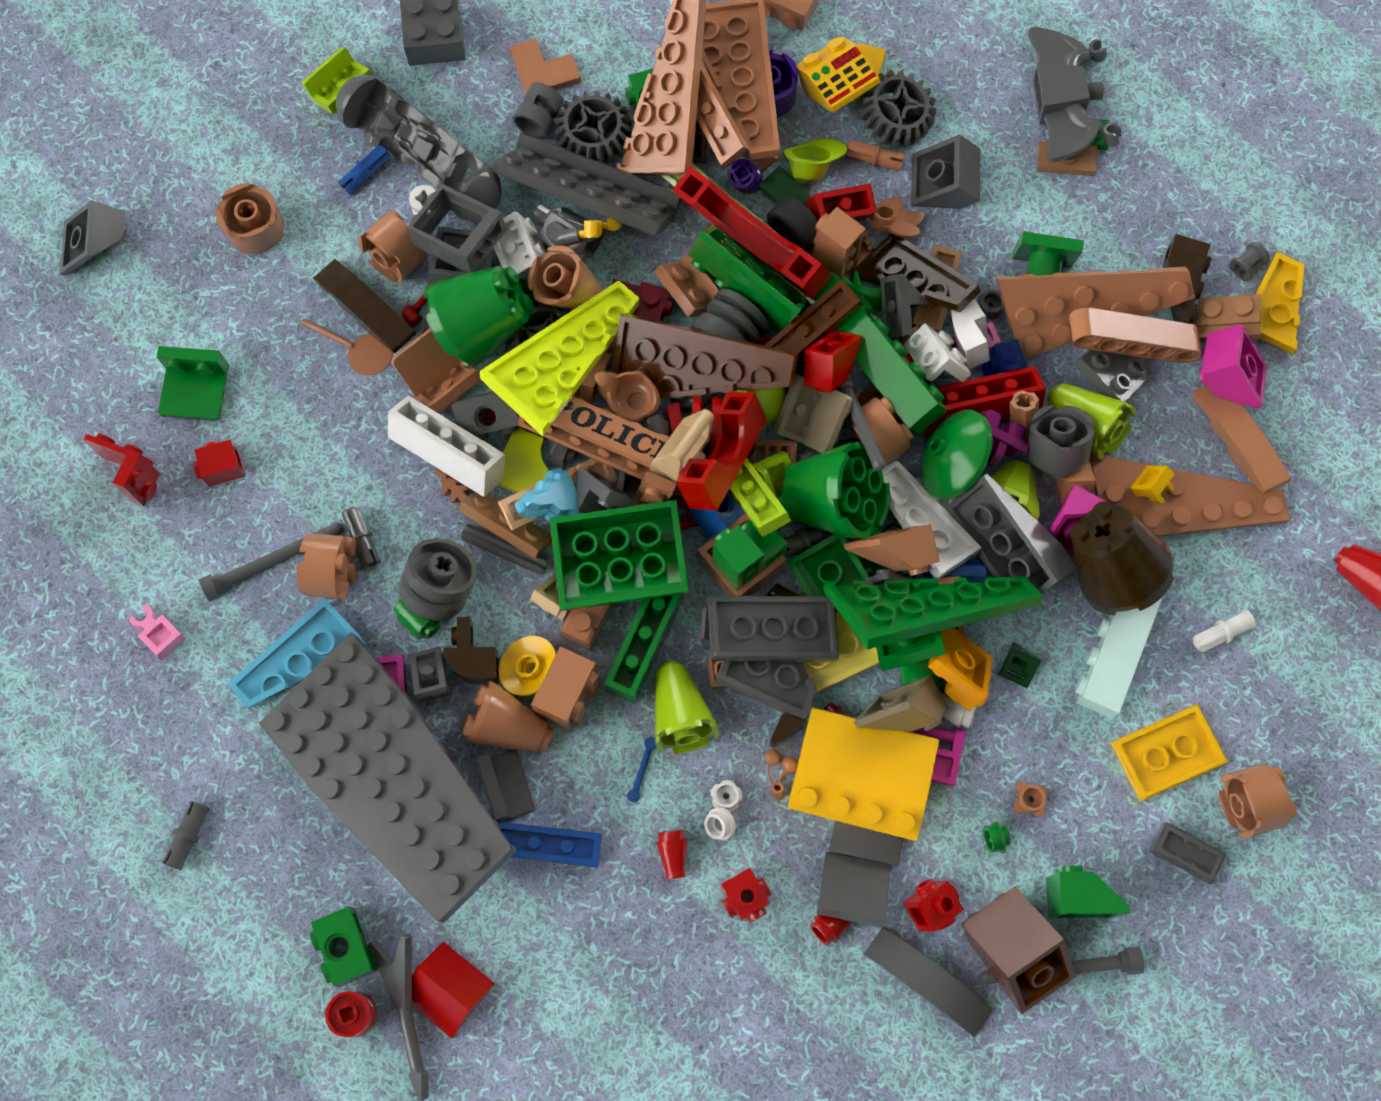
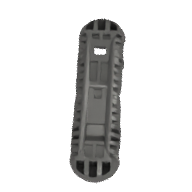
M361 74L350 78L343 84L337 94L336 111L341 122L346 127L362 129L366 133L365 138L372 146L376 148L378 145H382L401 161L409 165H416L422 177L436 188L442 183L489 207L497 208L501 199L502 186L500 177L492 172L491 167L467 150L378 77ZM467 169H470L474 172V175L465 182L463 177ZM455 213V214L457 215V217H459L460 219L469 220V219H467V218H465V217H463V216H461V215Z

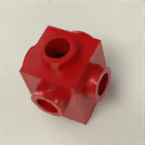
M751 868L744 870L721 884L720 887L726 896L722 903L731 918L737 916L740 922L747 918L749 923H752L767 914L764 908L770 904L767 897L772 895L771 891L762 877L758 880L756 879ZM749 893L752 896V902L745 903L742 901L741 894Z
M927 879L915 887L916 892L902 902L918 931L935 932L952 925L956 921L954 917L964 910L955 887L948 881H934L933 879Z

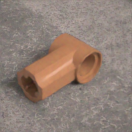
M1022 390L1014 393L1013 399L1010 401V422L1018 423L1025 427L1022 441L1028 444L1032 418L1039 410V399L1034 392L1029 393Z

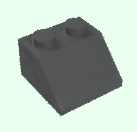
M959 134L912 153L911 206L960 209L980 201L979 147Z

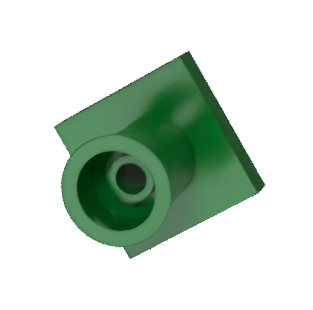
M1023 231L1013 249L1012 259L1029 261L1026 274L1043 276L1061 273L1062 267L1071 268L1082 254L1084 240Z
M941 631L876 647L882 671L899 667L901 686L928 675L932 676L937 687L942 683L944 678L938 677L928 667L930 658L946 654Z

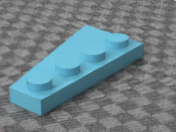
M324 598L227 685L251 709L301 682L350 632L356 635L365 646L368 644Z

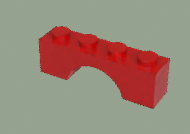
M727 393L715 413L717 438L712 454L708 459L689 458L676 480L690 509L717 511L767 422V418L755 393Z

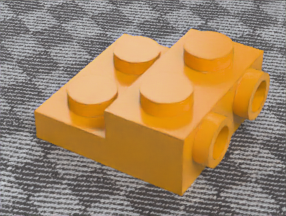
M955 628L942 630L941 634L946 654L930 658L928 667L938 677L944 678L947 681L945 693L951 700L971 711L974 707L982 706L988 699L993 657Z

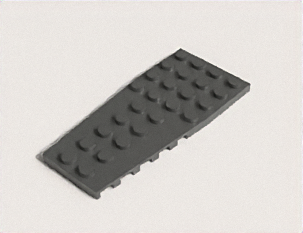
M350 632L259 722L309 788L436 921L445 923L516 852V848L508 842L501 832L502 828L482 805L484 803L481 798L470 788L460 768L456 767L449 758L448 751L441 742L437 741L431 732V727L415 704L353 633Z

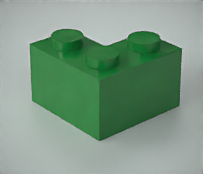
M748 520L742 526L738 525L733 530L730 528L723 530L714 539L716 543L713 546V564L733 588L738 591L782 557L787 551L788 543L777 530L762 537L751 520Z

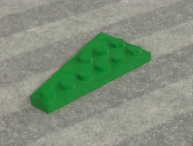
M987 577L985 583H968L966 578H954L953 583L938 584L937 579L886 580L884 585H867L865 580H853V585L836 586V581H824L823 592L867 650L1041 606L1043 597L1026 577Z

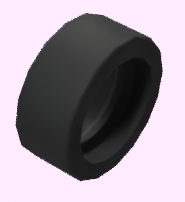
M784 197L767 213L769 227L783 238L799 246L807 253L815 246L813 240L817 234L815 227L818 220L801 202L790 197Z

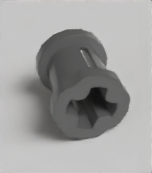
M1251 242L1246 246V251L1240 257H1234L1231 260L1229 268L1240 279L1248 281L1260 265H1265L1270 261V254L1260 243Z

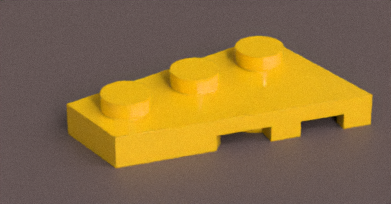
M1276 252L1255 294H1261L1260 334L1261 340L1293 355L1297 351L1298 345L1296 335L1300 322V315H1298L1299 300L1302 297L1305 264L1280 252Z

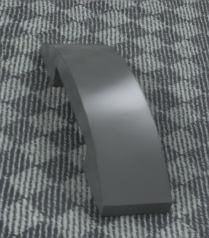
M884 927L881 928L864 952L866 957L890 975L895 976L973 1037L993 1010L951 974Z

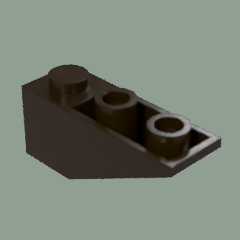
M1175 234L1168 245L1162 268L1186 267L1189 270L1195 298L1174 305L1170 309L1173 321L1193 324L1197 314V308H1194L1193 305L1195 299L1198 300L1205 284L1200 281L1202 273L1206 274L1212 259V257L1207 256L1210 244Z

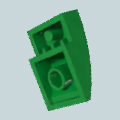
M875 528L874 531H873L869 536L876 535V534H880V533H879L878 529ZM838 534L831 535L787 561L807 596H827L823 592L824 581H836V586L853 585V580H863L875 576L878 570L889 568L845 550L844 543L862 538L854 539ZM895 571V574L900 575L903 573L902 571Z

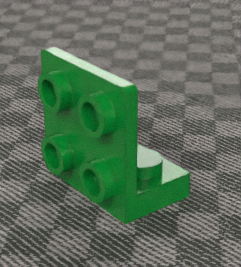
M158 346L157 359L166 369L158 409L159 415L162 417L218 421L221 416L229 364L219 350Z

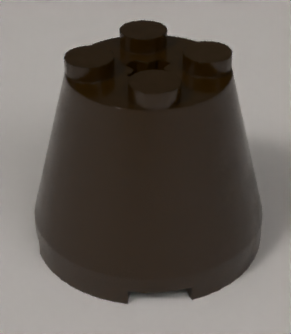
M1106 501L1099 502L1071 527L1069 534L1072 539L1075 564L1078 567L1079 587L1087 602L1095 610L1108 615H1116V612L1135 608L1142 611L1155 604L1169 590L1174 580L1172 575L1174 557L1169 547L1128 509L1118 505H1110Z

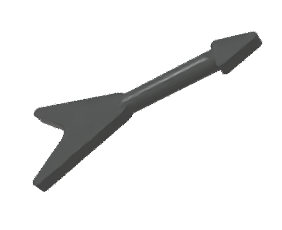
M405 934L400 937L394 960L378 941L369 942L368 947L391 1000L398 1011L411 1071L409 1079L418 1100L423 1101L428 1099V1071L424 1070L411 1010L412 937L411 934Z

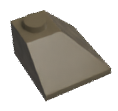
M928 675L877 695L854 723L857 728L905 732L924 728L925 731H928L941 724V718L949 707L932 676Z

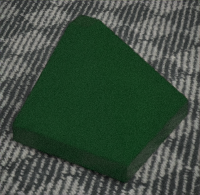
M1013 642L998 675L1028 688L1041 663V659Z

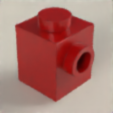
M231 439L223 442L211 441L204 444L202 448L194 450L197 461L193 462L195 474L198 479H203L209 487L245 477L239 450Z

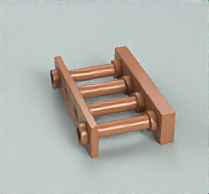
M701 61L696 120L720 165L728 167L737 158L743 156L763 173L779 160L778 157L751 160L747 152L749 148Z

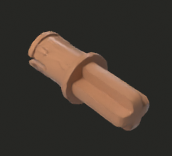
M855 140L848 142L846 152L847 157L872 163L871 167H874L875 164L897 170V172H900L902 166L900 162L903 161L905 153L881 148L880 144L873 146Z

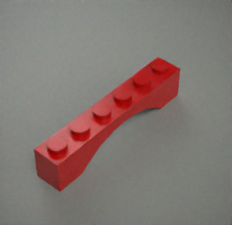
M691 166L672 189L687 206L712 225L715 224L744 249L812 300L832 277L822 263L799 246L770 229Z

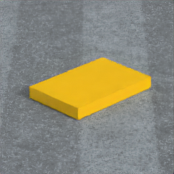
M1198 704L1110 743L1140 802L1228 762Z

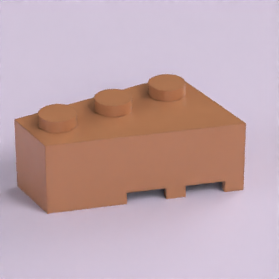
M836 207L830 215L824 214L816 224L817 234L813 240L815 246L811 256L822 263L828 272L832 271L839 277L844 274L849 278L852 270L875 248L871 245L872 241L868 239L869 234L866 228Z

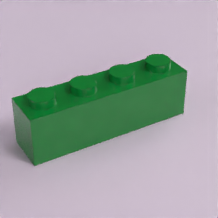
M685 594L643 599L604 683L607 693L632 704L636 703Z

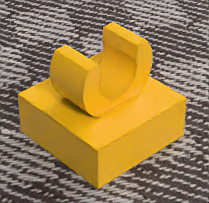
M1147 465L1130 489L1137 497H1149L1151 502L1163 504L1165 499L1161 496V492H1172L1174 490L1170 480L1175 474L1168 466Z

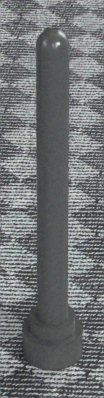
M849 373L847 380L835 390L852 397L850 415L873 468L880 471L885 468L886 463L857 400L858 384L854 376Z
M334 523L312 534L340 535L344 527L341 523ZM304 538L220 577L218 574L214 576L209 574L198 579L207 600L211 602L221 597V593L226 591V587L301 553L299 551Z
M1139 946L1124 948V951L1118 952L1117 956L1071 961L1075 974L1120 969L1121 972H1127L1129 975L1144 973V960ZM989 970L982 972L981 980L985 984L998 983Z

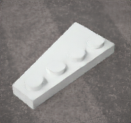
M897 460L885 466L882 473L884 483L890 482L889 507L902 528L928 524L932 526L940 560L938 563L928 565V569L934 579L938 581L977 555L982 547Z

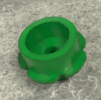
M997 821L993 822L991 826L984 827L983 834L988 850L991 853L1000 851L1001 854L1005 853L1006 846L1011 844L1007 827L1001 826Z

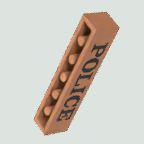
M573 396L543 436L641 480L647 471L652 472L650 471V464L669 439L664 434L653 432L642 427L637 422H630L614 415L609 410L598 408L579 397ZM519 415L518 426L539 434ZM701 452L696 459H706V454ZM677 485L673 494L684 498Z

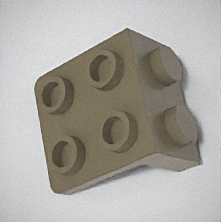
M795 374L793 385L790 386L772 431L821 453L831 450L836 446L841 426L850 414L852 397L837 390L819 392L815 387L804 385V377Z

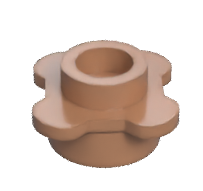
M1026 782L1017 784L1016 791L1018 795L1017 801L1013 804L1014 810L1018 814L1028 812L1033 813L1035 817L1043 816L1046 812L1044 805L1048 795L1047 788L1043 785H1028ZM1029 796L1033 797V802L1028 801Z

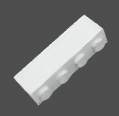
M409 395L388 411V438L481 496L485 497L504 480V453Z

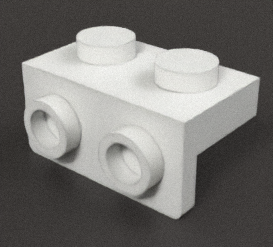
M924 323L904 344L913 360L927 375L925 376L926 379L931 382L944 370L962 383L971 375L964 364L967 361L966 357L958 349L952 347L955 342L943 330L938 333Z

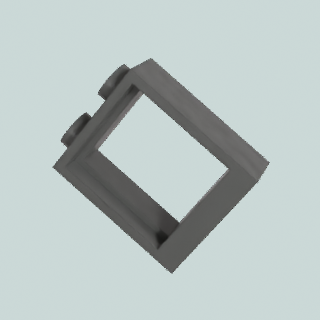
M441 183L437 190L429 195L426 204L418 214L411 218L407 231L413 246L470 273L477 270L506 232V227L500 211ZM449 210L478 224L459 249L431 236V233Z

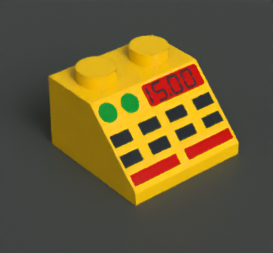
M843 36L830 40L827 46L816 53L808 54L803 58L802 62L796 65L798 77L805 95L832 113L881 83L879 76L857 44Z

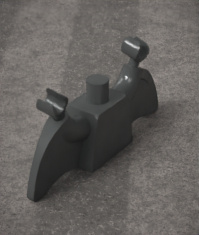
M1031 27L1028 37L1038 57L1033 78L1039 125H1047L1050 134L1047 160L1049 162H1057L1078 155L1093 144L1098 134L1104 135V142L1107 146H1117L1119 144L1118 137H1121L1120 125L1116 122H1111L1102 126V122L1091 118L1086 112L1090 100L1103 99L1104 86L1102 82L1087 83L1085 68L1081 66L1088 62L1090 58L1095 62L1103 61L1107 56V48L1101 49V41L1095 39L1091 41L1089 49H1087L1082 43L1063 33L1045 28Z

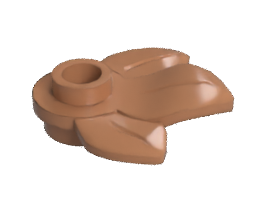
M900 197L883 200L880 205L876 206L877 213L869 216V224L873 228L881 232L889 231L902 238L919 236L921 231L918 227L925 218L924 213L904 209Z

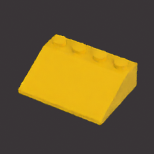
M812 707L788 800V808L917 841L925 812L939 739L913 732L857 728L854 723L857 718Z

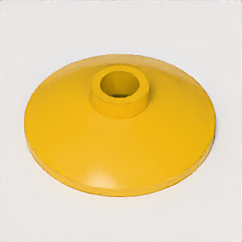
M526 636L512 643L504 652L499 664V679L503 687L516 696L526 697L536 694L556 655L554 646L540 636ZM535 666L534 670L529 673L530 669Z

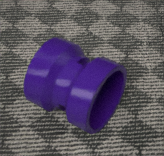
M738 159L729 166L728 180L738 191L744 194H753L759 190V184L763 181L761 171L751 161Z

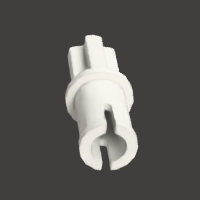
M1244 610L1225 621L1221 619L1216 621L1215 626L1193 637V644L1199 652H1205L1224 642L1229 644L1233 641L1234 637L1254 629L1256 621L1248 610Z

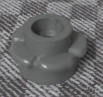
M987 291L977 299L978 305L988 319H997L1005 311L1001 294L997 291ZM988 304H993V308H990Z

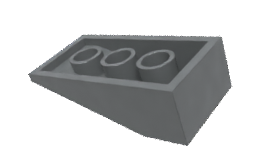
M988 474L983 475L968 491L945 507L955 521L982 547L977 554L993 577H1026L1043 595L1078 570L1077 565L1063 545Z

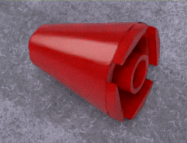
M1353 544L1350 549L1344 546L1334 560L1335 563L1339 564L1336 571L1381 612V552Z

